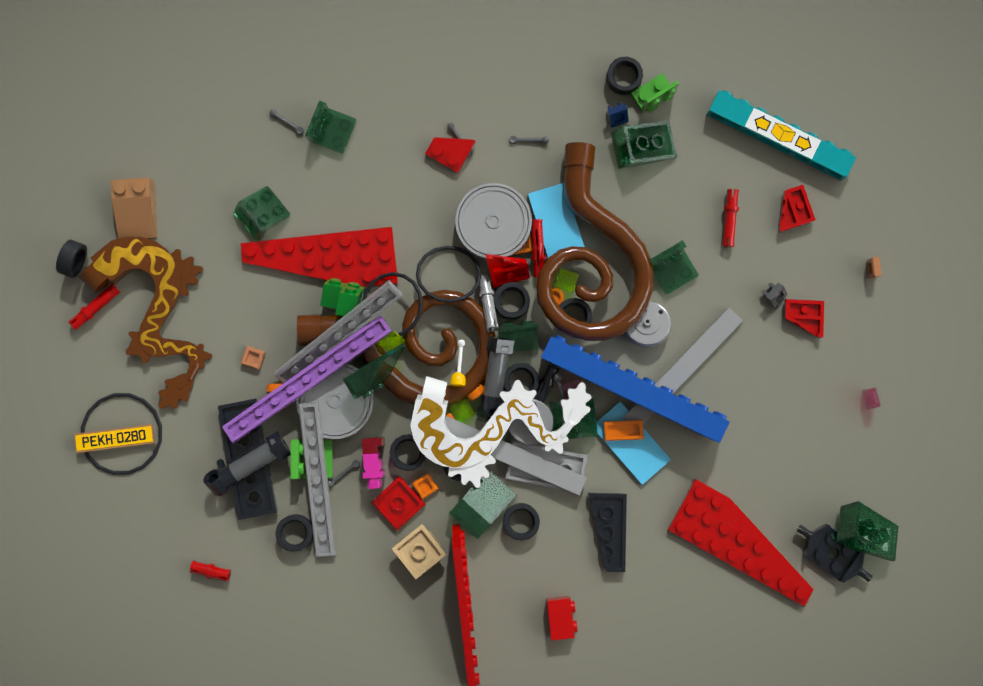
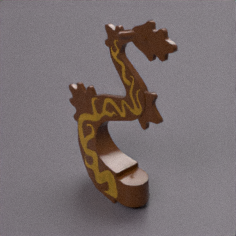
M138 236L111 240L90 257L93 262L82 271L79 278L96 293L104 289L111 282L117 284L126 275L134 271H145L151 275L155 282V294L140 325L139 332L130 331L128 333L132 338V343L125 353L126 355L140 356L144 364L148 363L151 356L165 357L179 354L188 356L190 363L187 373L165 380L167 388L158 392L161 396L159 408L164 409L167 406L177 408L180 399L184 402L188 401L193 387V380L199 368L203 369L205 367L204 361L211 359L212 354L203 350V344L196 346L188 341L162 338L160 330L176 305L179 295L189 296L187 285L199 283L195 276L203 271V267L194 266V258L192 256L182 260L180 249H176L170 254L166 248L151 239Z

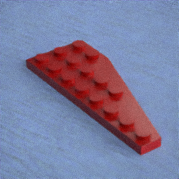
M392 227L241 243L243 263L321 280L336 278L341 280L342 283L349 284V282H355L360 284L361 287L366 288L371 281L381 274L397 273ZM398 277L382 278L372 287L382 286L388 280L393 284H398Z
M694 479L667 530L805 607L814 589L729 497Z
M452 524V548L468 686L480 685L479 673H475V667H478L477 655H473V649H476L475 637L471 635V631H474V619L467 569L465 531L460 529V524Z

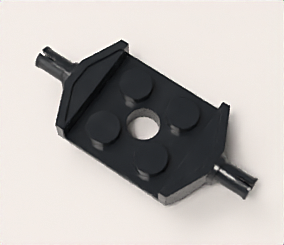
M824 524L814 531H809L802 525L797 528L796 531L806 537L804 556L837 580L844 583L856 575H859L867 582L872 579L873 575L863 569L865 550L856 546L831 528L830 525ZM832 547L837 549V555L834 558H830L828 555V550Z

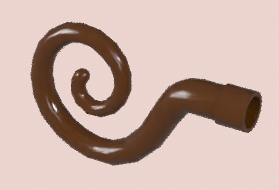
M571 142L565 145L564 154L565 199L575 215L613 240L627 255L634 270V288L626 306L613 318L604 322L587 323L568 316L552 295L553 276L566 262L583 260L591 264L601 277V284L596 290H588L583 285H578L575 288V294L582 300L597 302L606 299L613 288L611 269L598 253L586 247L570 246L559 249L551 255L540 269L536 285L537 299L546 318L560 331L585 341H606L623 335L640 320L653 292L654 265L645 244L629 225L604 208L590 194L595 146L584 142Z
M452 290L429 292L439 298L446 299L465 295L459 291ZM425 294L422 296L423 308L421 316L433 306H453L462 311L472 321L477 331L479 342L478 356L472 368L464 375L466 378L464 387L446 386L444 400L448 401V406L467 398L471 392L485 382L490 350L486 349L488 336L496 337L495 332H487L483 308L474 299L468 297L462 301L447 303L436 301ZM418 299L406 311L402 322V331L411 326L417 317L419 309ZM322 314L298 315L297 337L299 346L310 344L343 316H322ZM415 327L402 336L409 352L418 361L428 366H443L454 359L458 349L457 337L449 328H444L441 332L446 347L440 354L427 352L419 344ZM380 342L361 354L371 372L384 387L398 399L415 405L417 395H422L424 387L409 381L393 365Z

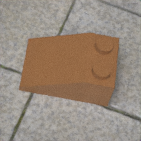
M150 178L111 180V200L118 239L138 236L147 239L157 238L155 182Z

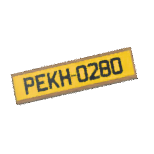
M153 424L74 434L76 453L155 443Z

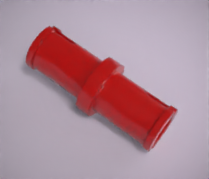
M192 561L190 566V573L206 576L207 579L215 578L228 582L231 576L230 569L216 567L212 563L208 565Z

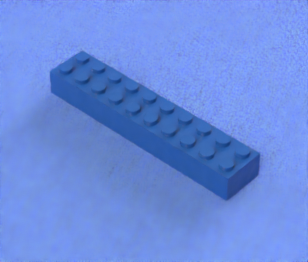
M558 335L555 338L551 336L541 356L543 360L718 443L721 442L730 421L726 420V415L718 411L711 413L708 411L709 407L696 402L694 405L690 403V398L682 394H678V396L673 395V390L665 386L659 388L654 385L655 381L643 377V379L636 377L638 373L630 369L623 371L619 369V364L611 360L606 363L601 360L602 356L594 352L587 354L583 352L585 348L575 343L573 346L566 344L567 340Z

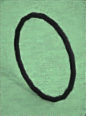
M453 246L434 248L424 254L417 264L416 270L417 282L422 291L436 301L447 303L462 301L474 294L480 285L482 274L478 261L470 252ZM442 250H455L467 255L475 263L478 272L477 282L472 290L462 297L453 299L439 298L429 293L422 285L420 278L421 265L428 256Z
M390 272L381 274L370 282L364 292L363 300L367 298L372 286L385 277H402L413 285L418 293L419 300L417 317L411 326L404 331L386 336L394 338L405 335L415 327L421 318L423 300L421 291L414 280L405 274Z

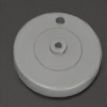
M649 301L640 320L626 332L628 338L634 344L641 347H654L666 340L671 330L669 313L660 304Z
M533 399L532 401L539 410L545 429L551 432L553 416L550 409L543 402ZM521 419L512 421L508 431L514 440L528 446L540 444Z

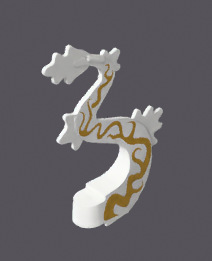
M426 376L422 390L423 393L422 395L418 394L415 401L410 426L415 443L428 459L441 466L449 467L448 475L450 477L461 474L463 485L471 481L476 488H479L481 477H489V472L485 466L496 462L495 458L490 454L498 446L513 420L521 419L534 437L545 445L546 451L554 449L559 454H562V444L569 440L567 434L574 425L578 424L590 412V407L585 404L591 399V395L586 393V386L583 382L579 383L576 389L569 388V399L561 400L565 423L558 430L550 432L545 429L539 410L532 401L536 391L525 390L521 381L516 380L509 392H500L504 402L497 408L481 431L474 437L463 439L450 433L446 426L445 414L448 401L444 400V397L446 395L447 382Z

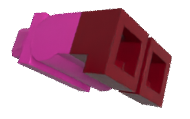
M385 437L362 439L363 466L365 470L363 472V479L367 478L368 489L382 487L381 477L385 476V470H382L384 463L380 458V446L385 445Z

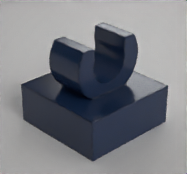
M617 103V107H607L608 121L611 128L629 122L628 109L625 104Z

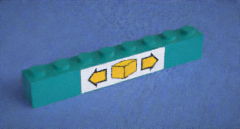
M725 90L718 91L706 114L840 181L847 178L857 158L852 155L851 151L847 149L841 150L835 147L833 142L823 141L812 132L806 133L798 125L788 124L784 122L783 118L776 115L772 116L761 107L755 108L747 100L737 99L733 97L732 93Z

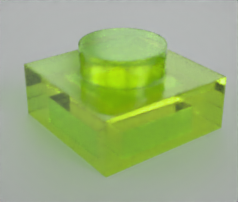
M561 268L554 287L573 293L579 274Z
M391 329L393 332L379 341L378 344L389 354L394 355L405 339Z
M466 398L449 407L459 422H463L475 414Z

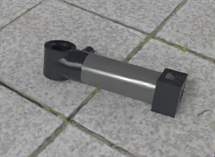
M488 336L486 349L490 350L482 403L477 409V417L484 423L488 422L497 408L503 403L501 402L500 392L503 391L508 356L513 354L514 340L508 338Z
M277 431L266 438V443L225 466L224 460L219 459L216 462L218 470L213 469L204 476L203 482L215 496H222L227 493L231 485L275 459H278L280 462L290 456L291 453L288 445Z

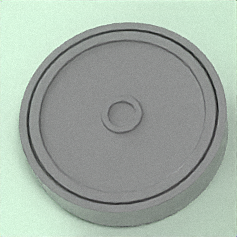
M487 183L475 187L463 197L456 211L455 225L458 238L464 248L472 255L486 260L487 254L511 257L521 250L530 235L532 216L528 203L518 191L504 184Z
M346 364L296 400V407L300 417V403L319 402L323 438L343 439L355 435L369 422L374 411L375 395L366 375L356 367Z

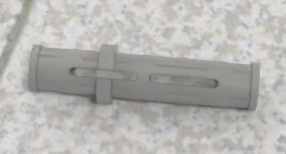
M482 275L479 285V297L482 299L487 332H495L499 327L493 301L494 291L491 288L490 276Z

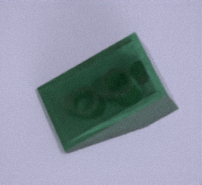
M669 121L622 126L611 132L619 169L677 158Z
M401 343L342 379L354 399L360 396L364 399L384 386L382 382L390 377L405 347L404 343Z
M489 469L487 470L489 477H481L480 487L476 488L473 485L449 512L477 539L517 495Z
M860 501L841 506L836 541L849 549L893 562L896 559L899 526Z

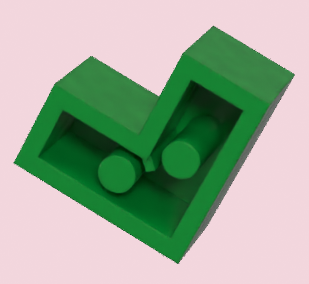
M330 278L323 285L320 306L336 309L335 315L345 316L362 302L365 287H361L360 284L355 282L346 284L342 283L339 279Z

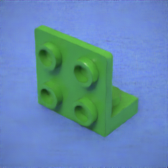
M662 73L633 91L631 97L642 113L647 110L652 112L658 107L660 102H668L674 97L673 94L677 92L676 89L679 82L675 81L670 84Z
M323 439L327 476L332 478L333 440ZM291 440V479L307 478L303 440Z

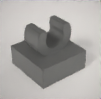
M769 283L768 285L772 290L769 293L763 290L762 293L769 305L776 309L788 294L785 287L780 283L776 285Z

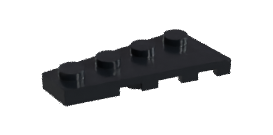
M588 493L605 571L625 572L627 494Z

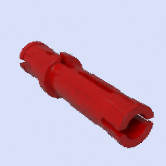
M727 189L726 206H724V211L726 212L723 247H727L728 239H730L729 247H734L736 215L739 212V207H737L738 189H734L733 197L732 189Z
M543 219L532 220L531 226L533 248L531 260L534 263V277H538L539 271L546 259V255L544 256Z
M112 283L86 307L83 306L80 309L81 311L69 320L68 323L75 330H78L89 319L92 320L94 315L115 296L120 294V290Z

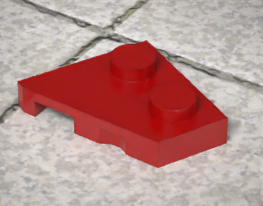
M434 137L425 154L459 173L476 141L473 139Z
M804 185L784 191L779 233L816 220Z
M486 255L493 288L530 278L526 259Z
M785 299L784 319L818 338H823L824 301Z

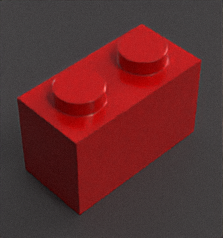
M570 596L546 598L551 640L575 638L574 633L578 632L577 621H573L572 613H576L575 602L571 601Z

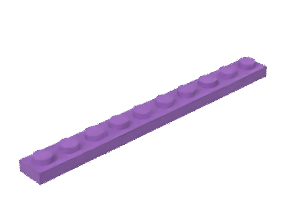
M381 315L222 426L231 442L235 443L393 331Z

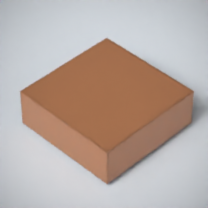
M879 257L867 260L869 279L882 276Z
M246 346L240 364L260 370L266 352Z

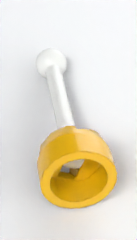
M461 339L458 341L457 372L450 378V385L464 387L466 384V378L461 373L462 352L465 346V341Z

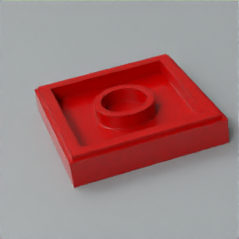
M401 476L396 478L371 502L396 530L402 527L425 505L423 500Z

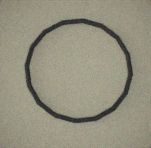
M113 393L99 399L87 411L81 425V433H85V425L90 413L101 402L113 397H131L143 402L155 416L158 424V443L155 450L143 465L129 471L110 470L100 466L90 456L89 452H85V454L100 470L113 475L131 474L145 468L157 455L162 442V424L156 410L145 399L131 393Z

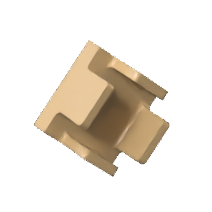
M423 523L391 548L415 579L447 555L442 549L441 544L430 530H427Z

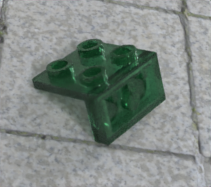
M319 100L305 137L312 143L343 154L357 120L328 108L327 103Z
M268 186L239 201L233 211V214L255 241L262 239L267 229L290 216L289 211Z
M683 240L649 259L652 266H654L653 274L665 294L673 292L699 276L684 251L687 246Z
M523 321L521 325L514 326V323H504L502 327H499V337L514 340L513 352L539 349L537 323L533 324V321Z
M594 398L586 402L585 405L590 407V412L578 424L573 426L567 434L568 439L598 436ZM561 401L550 402V411L553 416L552 431L558 430L565 423Z

